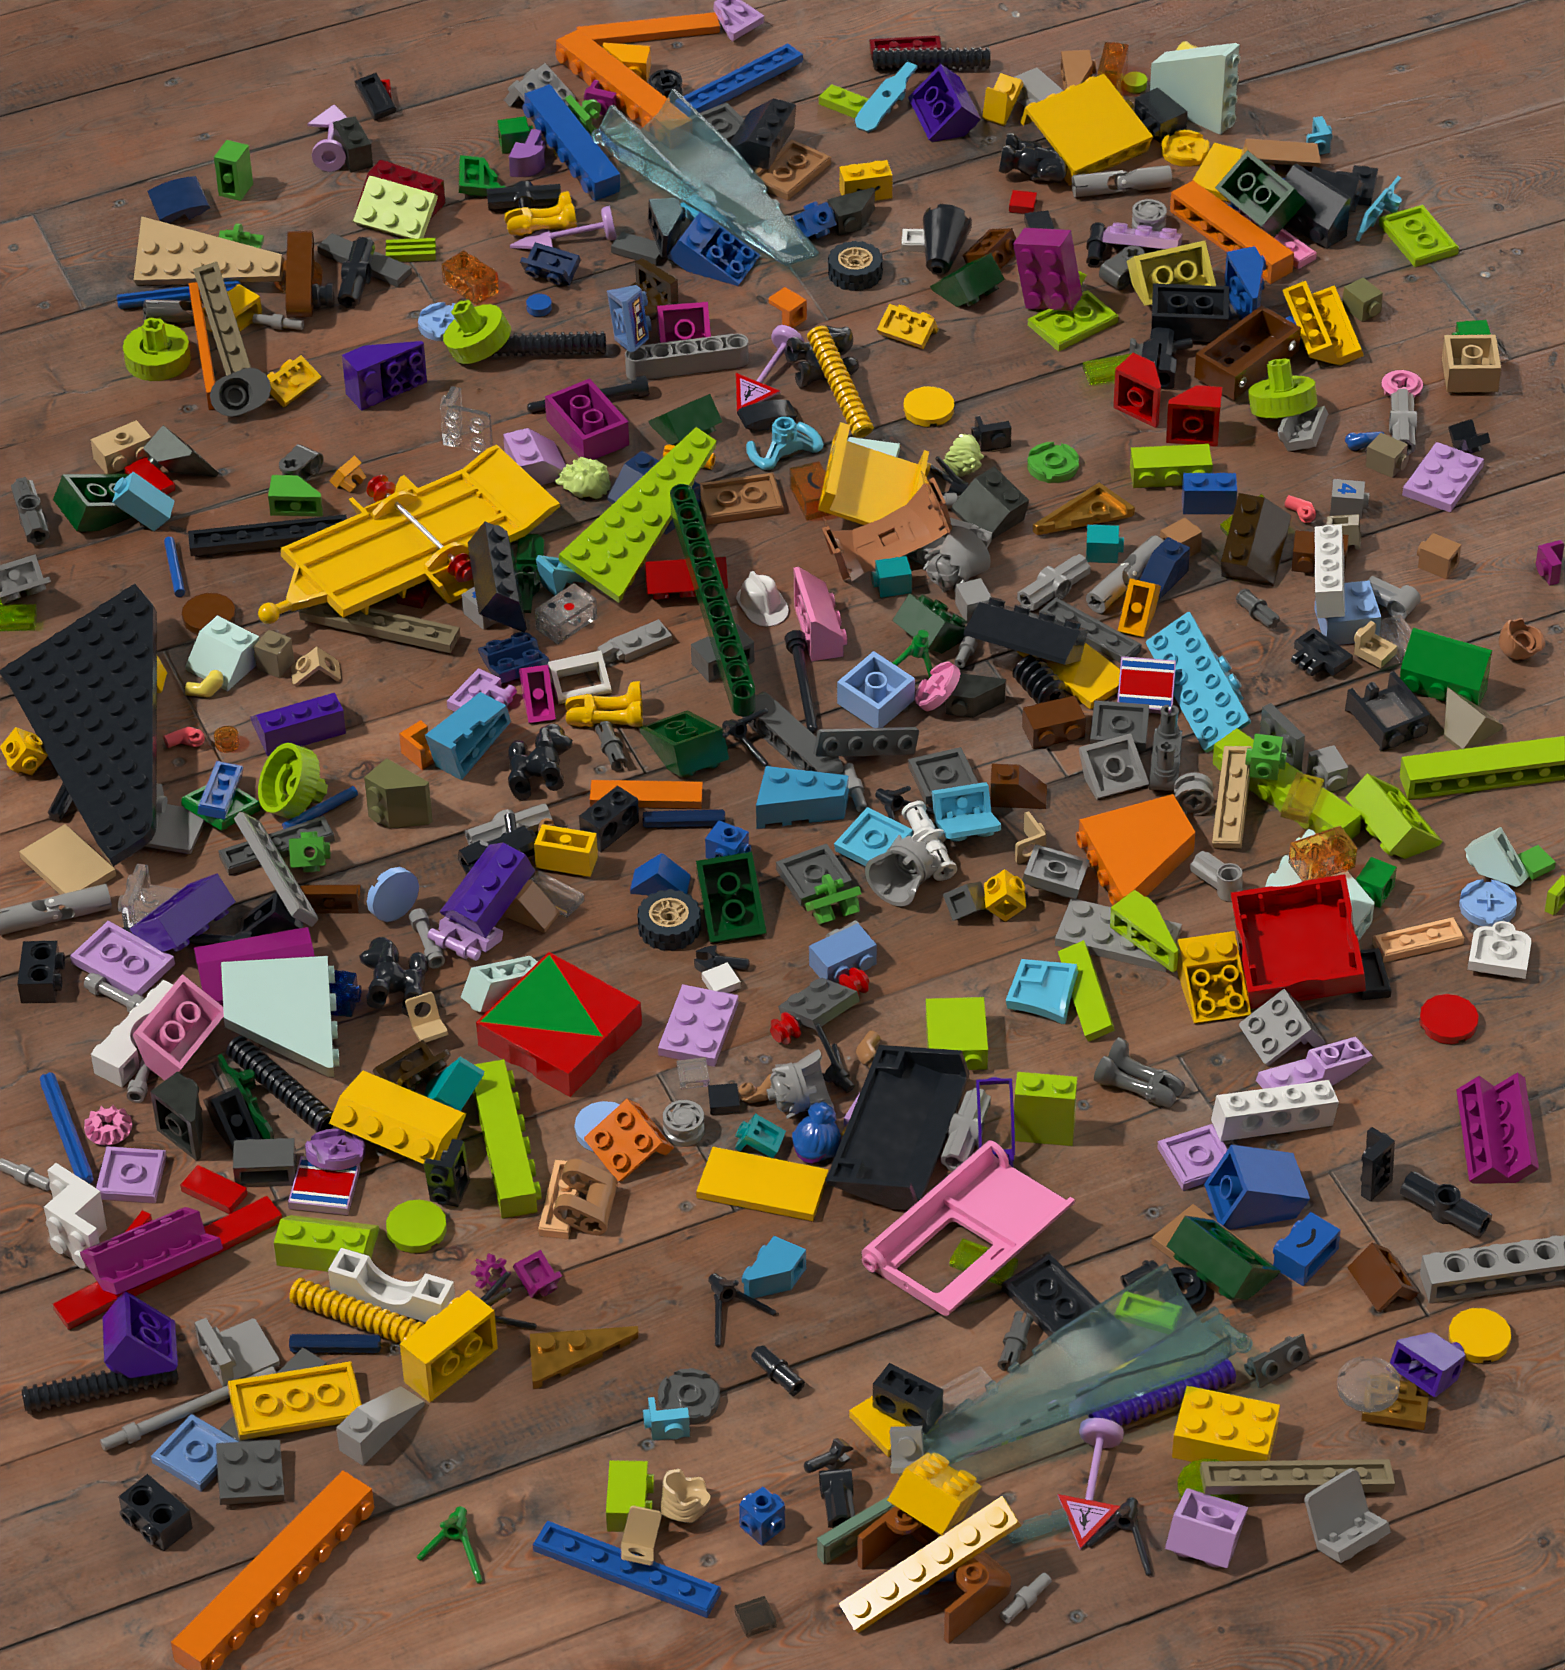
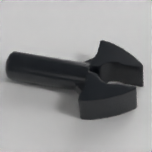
M713 945L696 950L694 967L702 973L728 962L732 969L748 970L750 961L746 958L720 956L717 953V946Z
M836 1438L833 1440L828 1452L804 1462V1470L807 1473H812L824 1467H827L829 1470L840 1469L851 1459L845 1453L854 1450V1448L845 1440Z

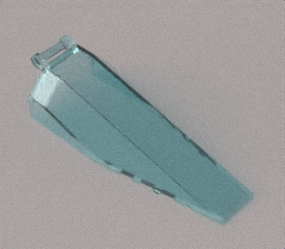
M676 89L671 90L661 110L641 130L629 121L614 105L609 107L599 129L593 130V141L597 144L601 143L620 163L698 212L701 211L717 224L784 266L818 256L819 252L796 226L790 216L785 217L779 210L780 203L776 199L771 200L767 195L766 191L768 188L764 183H758L753 177L754 171L740 153Z
M1164 1263L1060 1328L1032 1349L1033 1356L1021 1365L1017 1362L1008 1367L1009 1374L996 1383L991 1380L985 1385L986 1391L974 1401L967 1398L953 1411L939 1419L927 1434L923 1433L924 1451L931 1455L932 1453L942 1455L950 1462L948 1465L1205 1373L1237 1352L1241 1354L1249 1352L1253 1345L1252 1339L1247 1334L1238 1332L1230 1325V1320L1224 1314L1219 1313L1215 1306L1197 1317L1183 1296L1168 1265Z

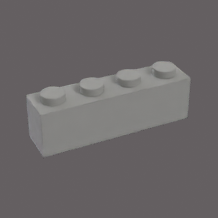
M1038 68L1014 77L1021 79L1024 83L1016 100L1024 107L1032 102L1037 103L1044 100L1050 94L1064 91Z

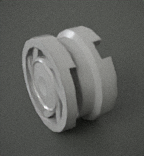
M1145 199L1135 203L1132 209V228L1136 229L1138 225L1151 226L1152 231H1162V228H1166L1167 208L1163 203L1154 199Z
M1187 773L1175 781V798L1185 815L1187 812L1193 813V816L1202 815L1213 807V783L1208 776L1201 773Z
M678 1100L665 1108L663 1112V1133L672 1145L688 1147L695 1145L703 1138L705 1128L704 1111L700 1105L690 1100Z

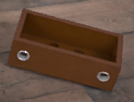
M1261 305L1196 353L1194 377L1208 386L1222 387V394L1235 400L1268 375L1267 364H1269V361L1289 359L1299 352L1301 327Z

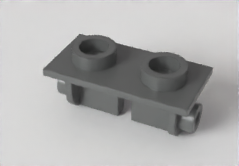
M1300 1334L1297 1337L1288 1336L1284 1341L1270 1348V1352L1264 1351L1254 1358L1250 1357L1247 1359V1363L1244 1364L1245 1371L1249 1375L1255 1374L1259 1388L1309 1361L1304 1334Z

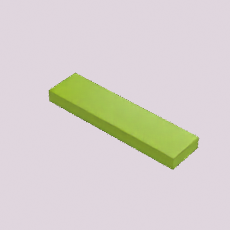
M1080 941L1058 951L1061 963L1077 964L1078 975L1072 991V998L1087 1041H1092L1115 1031L1085 941Z

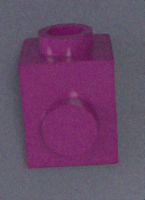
M594 80L590 87H587L585 90L584 101L596 100L601 105L599 115L614 118L617 113L616 93L601 90L600 81Z
M1562 540L1538 545L1537 571L1540 576L1545 578L1549 586L1558 584L1560 581L1561 562L1565 545Z
M541 1249L513 1265L515 1272L531 1298L538 1294L545 1297L558 1288L557 1283L562 1278L560 1271L556 1273L553 1271Z

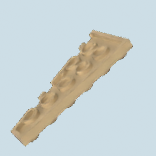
M141 216L134 282L136 285L195 283L197 280L193 269L216 261L218 262L224 282L237 280L240 282L282 281L284 265L282 254Z

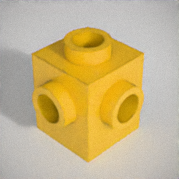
M17 727L14 728L0 746L7 760V766L17 773L23 772L31 776L48 756L42 746V740L36 734Z
M1004 869L984 883L986 909L1006 922L1026 908L1025 884L1018 876H1014Z

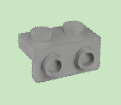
M1325 406L1316 407L1298 415L1283 417L1278 428V437L1284 443L1287 451L1316 447L1328 416Z

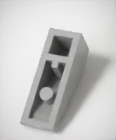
M400 1386L357 1407L336 1427L339 1451L364 1466L425 1405V1401Z

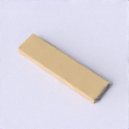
M1224 746L1212 839L1213 848H1242L1250 782V765H1245L1247 748L1252 749V746Z

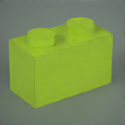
M609 1460L606 1502L607 1532H624L631 1506L653 1510V1501L648 1500V1493H654V1474H648V1461Z

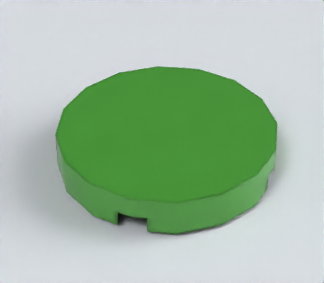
M1054 442L1038 444L1030 450L1029 457L1027 458V469L1033 477L1040 481L1060 483L1075 476L1079 469V456L1075 449L1067 444L1061 443L1060 446L1054 445Z

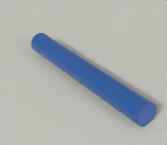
M166 537L164 544L174 594L176 597H182L185 595V589L175 540L173 537Z
M351 786L302 812L299 816L282 823V827L285 829L313 820L358 796V792L354 786Z

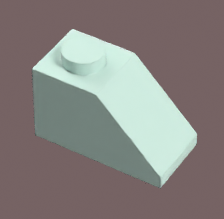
M1502 827L1473 840L1464 849L1469 864L1475 867L1480 875L1515 887L1521 885L1529 877Z

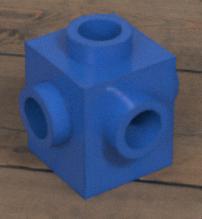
M817 201L803 206L805 211L793 216L802 239L814 234L816 238H820L830 233L829 228L837 225L835 213L827 202L818 205Z
M718 821L705 838L706 858L710 859L751 852L749 832L740 827Z
M763 1486L756 1492L746 1495L739 1504L740 1527L761 1546L785 1528V1504L777 1494H771Z

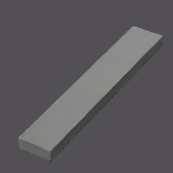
M239 812L234 820L291 916L312 927L318 921V916L262 823L244 812Z

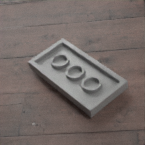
M1071 898L1056 934L1055 946L1067 948L1084 940L1091 955L1163 972L1167 971L1166 967L1110 928L1111 907ZM1164 920L1176 944L1181 934L1182 924Z

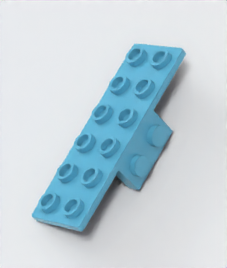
M1190 612L1185 613L1146 641V645L1154 659L1176 661L1173 695L1206 753L1214 749V744L1236 728L1241 730L1251 723L1248 714L1240 702L1244 699L1239 691L1242 685L1233 673L1230 675L1229 670L1232 667L1223 655L1218 657L1210 648Z

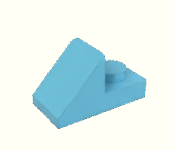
M537 556L536 563L541 584L555 597L558 598L566 583L586 582V579L561 563L559 558Z

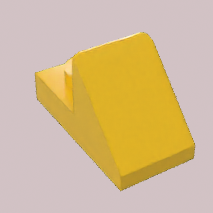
M1000 73L994 88L987 87L982 118L1005 126L1024 85L1023 81Z

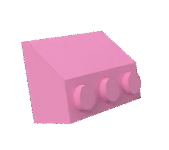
M795 567L794 608L801 630L806 635L807 649L811 662L843 657V645H847V635L845 629H840L841 617L839 611L834 610L835 598L833 592H828L824 581L800 567Z
M182 974L133 1034L145 1065L164 1081L177 1071L179 1072L224 1017L223 1006Z

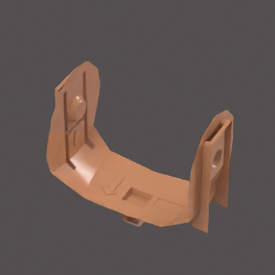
M921 470L924 484L906 505L879 520L859 528L831 531L823 517L826 527H823L822 530L830 554L835 555L842 580L850 578L853 581L862 574L875 569V560L904 556L934 542L946 533L950 534L952 525L947 505L934 477L927 480Z

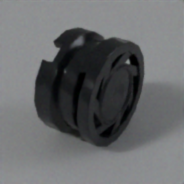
M663 69L654 72L650 76L649 85L672 103L677 102L682 97V76L678 72Z

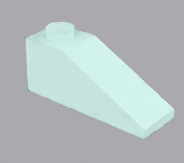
M525 956L472 967L461 998L469 1003L475 1011L486 1012L538 961L531 956Z

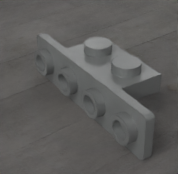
M916 727L820 729L817 732L813 753L816 757L914 754L919 730Z

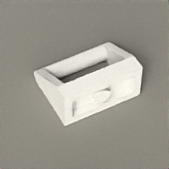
M601 651L548 662L551 687L558 704L566 703V699L584 694L600 696L612 692ZM593 670L597 671L601 684L562 692L558 678Z

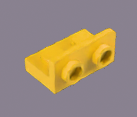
M892 304L888 305L877 328V332L880 335L924 349L931 333L937 334L939 330L934 317L924 312L918 314L912 312L911 309L904 305H898L897 307Z
M302 355L295 360H287L277 373L271 372L267 375L271 385L270 394L283 407L319 383L322 378Z

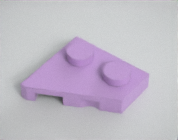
M716 0L714 2L713 10L732 41L764 22V15L742 0Z

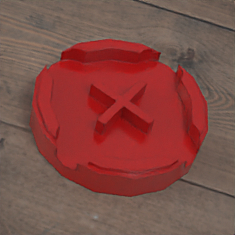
M1442 994L1428 999L1423 1004L1419 1024L1430 1039L1439 1043L1457 1044L1459 1040L1465 1038L1468 1040L1477 1031L1479 1015L1476 1007L1469 1000L1458 995Z

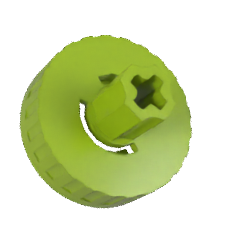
M470 300L460 301L454 305L451 311L455 319L445 330L443 342L455 361L462 364L474 363L498 351L508 340L511 326L501 309L496 305L484 304L474 307Z
M151 317L144 320V324L128 334L123 342L125 366L130 374L142 380L163 381L174 378L184 372L191 361L189 340L186 333L179 327L164 323L161 318L155 319Z
M1285 358L1269 361V364H1267L1269 379L1254 384L1248 390L1251 413L1258 417L1281 418L1294 416L1313 409L1318 403L1315 381L1309 377L1292 376L1290 360Z
M284 743L270 754L262 769L258 785L259 802L265 811L289 819L299 816L311 802H322L327 794L328 785L325 783V779L320 778L319 760L312 750L292 743Z

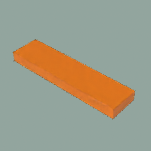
M591 780L590 807L618 785L638 798V807L702 808L703 782Z

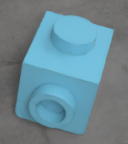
M1323 116L1314 117L1312 134L1307 135L1306 143H1317L1319 155L1330 153L1331 126L1326 124Z
M648 1398L649 1409L643 1410L645 1429L651 1428L652 1441L690 1437L688 1407L656 1411L655 1398Z

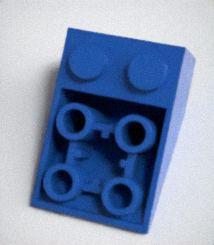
M700 211L667 257L687 272L739 286L760 257V254Z

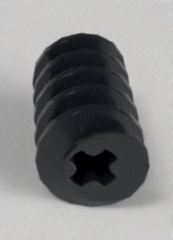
M1028 655L1014 667L1012 672L1013 678L1033 698L1036 704L1065 698V683L1059 679L1058 675L1048 667L1042 658Z

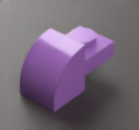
M532 129L525 144L515 143L509 155L511 177H529L539 173L545 167V141H542L541 130Z

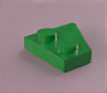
M460 155L458 193L487 196L488 188L505 187V185L500 186L497 182L498 176L494 170L489 168L485 158Z

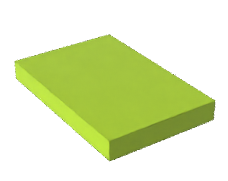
M1424 205L1379 217L1380 227L1414 267L1459 253L1458 245Z
M1086 290L1082 292V297L1072 311L1047 309L1028 318V326L1059 352L1118 323L1119 316L1091 292Z

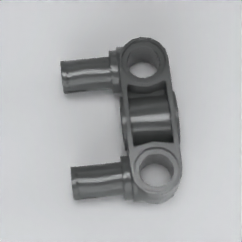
M1169 705L1161 707V723L1154 730L1149 790L1174 791L1175 781L1179 778L1183 730H1180L1177 725L1179 709L1174 705L1171 706V714L1168 713Z

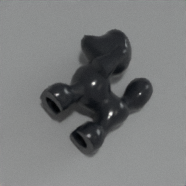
M1007 133L1006 145L1003 146L1001 154L1000 173L1007 174L1016 169L1026 175H1030L1031 180L1048 183H1060L1065 179L1067 165L1053 147L1043 148L1036 141L1021 140L1015 134Z
M826 325L840 356L849 352L854 341L851 329L849 327L834 328ZM798 337L789 338L785 347L786 360L789 363L806 360L798 364L801 372L795 373L797 386L807 387L816 380H827L819 360H817L816 354L813 352L810 341L803 343ZM846 357L842 359L849 375L854 374L858 370L859 362L856 358Z
M548 724L545 727H541L535 738L536 748L529 755H527V745L522 740H515L510 744L508 757L510 759L511 773L508 776V785L516 799L526 800L531 796L529 778L532 776L544 778L546 787L552 791L562 789L564 786V776L559 767V755L572 747L573 740L565 735V731L561 726Z
M377 937L371 941L369 949L359 955L360 962L374 970L373 980L368 987L369 991L366 995L367 1005L374 1009L382 1008L386 1003L388 994L400 991L404 993L402 1013L409 1016L405 1001L424 994L422 988L425 984V973L428 971V959L423 953L415 952L409 957V969L403 970L398 964L400 953L395 944L385 937ZM420 1002L415 1006V1015L420 1013L424 1002Z

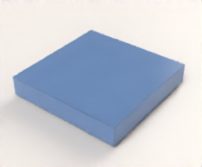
M191 1414L155 1451L151 1459L153 1464L197 1490L202 1491L217 1475L216 1443L239 1441Z

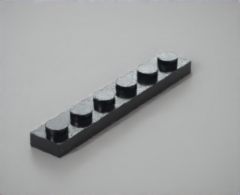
M347 515L188 531L190 556L284 547L346 520Z

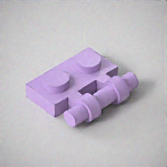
M478 668L447 700V709L455 712L480 692L508 706L513 701L512 697L517 693V690L512 685H509L506 689L500 688L501 678Z
M444 917L439 922L440 931L431 928L427 938L434 941L435 945H438L440 948H449L456 951L457 956L477 961L480 958L481 950L487 952L502 941L503 931L493 927L488 936L484 938L453 920Z

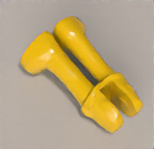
M569 191L560 194L556 206L545 209L517 208L506 212L504 218L509 234L518 236L532 234L533 231L540 229L567 230L577 228L575 210Z
M640 681L631 682L627 693L618 697L584 694L566 699V722L568 725L593 727L594 724L609 721L611 724L629 725L631 727L643 726Z

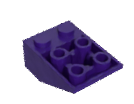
M422 341L364 345L342 355L346 395L361 411L427 383L425 349Z

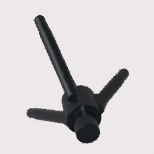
M937 456L935 460L946 473L931 465L930 471L951 484L949 491L941 493L942 496L945 493H956L958 496H961L969 486V483L957 476Z
M764 708L738 720H725L722 724V728L725 730L723 737L727 738L729 735L736 737L764 767L768 766V762L745 736L747 733L746 725L767 714L768 709Z
M910 786L897 790H884L880 788L875 793V797L884 805L888 818L895 821L894 811H898L902 806L912 803L901 796L911 790ZM926 806V813L934 815L933 808Z
M816 1024L815 1028L831 1061V1065L826 1069L825 1073H822L824 1081L833 1082L836 1086H841L848 1093L855 1087V1084L849 1079L850 1074L842 1064L837 1044H832L831 1046L821 1025Z
M505 1272L480 1299L491 1307L512 1292L511 1288H506L493 1296L510 1277V1273ZM495 1316V1323L534 1330L537 1328L535 1323Z
M717 1273L709 1276L708 1282L715 1293L716 1347L721 1346L723 1302L739 1298L772 1316L776 1315V1310L734 1288V1286L739 1284L738 1280H727L725 1277H720Z
M1129 1497L1120 1506L1119 1511L1115 1513V1517L1087 1542V1546L1092 1547L1114 1527H1119L1123 1530L1130 1529L1133 1533L1146 1576H1151L1152 1571L1139 1531L1138 1520L1136 1519L1138 1515V1500Z

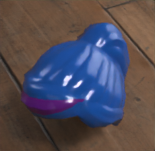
M825 1102L815 1103L808 1109L809 1116L804 1118L792 1133L797 1156L802 1161L808 1163H816L835 1157L842 1140L840 1131L835 1123L836 1113L833 1107Z

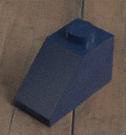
M1167 537L1152 552L1139 581L1161 586L1158 600L1189 571L1190 547Z

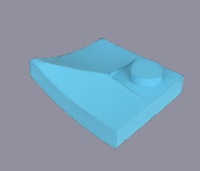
M1021 959L1005 1000L1007 1009L1030 1012L1060 1024H1065L1072 991L1078 975L1077 964Z

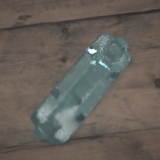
M1064 1509L1052 1511L1050 1516L1048 1513L1024 1520L1022 1526L1007 1536L1010 1542L1015 1544L1024 1541L1026 1536L1030 1539L1052 1532L1054 1527L1056 1530L1065 1528L1069 1525V1519Z

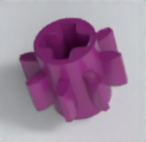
M490 1253L487 1254V1260L476 1259L477 1266L475 1271L470 1272V1274L478 1279L475 1286L480 1289L486 1286L487 1291L505 1272H509L504 1267L507 1260L499 1258L496 1261L495 1255ZM490 1268H492L491 1272L493 1274V1277L491 1279V1274L488 1272Z

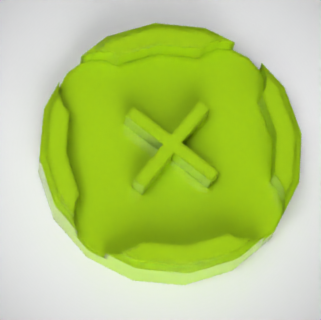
M421 1199L408 1200L397 1205L389 1213L386 1220L387 1237L401 1251L409 1253L426 1252L431 1249V1246L443 1241L447 1232L446 1216L439 1206L430 1201Z

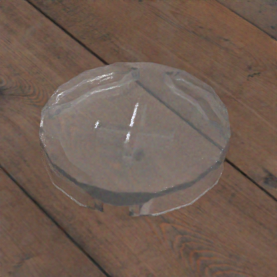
M1364 1356L1356 1357L1346 1362L1339 1370L1337 1390L1339 1397L1346 1405L1353 1409L1368 1413L1377 1412L1390 1407L1396 1401L1400 1390V1378L1397 1370L1389 1362L1381 1358L1372 1357V1359H1364Z

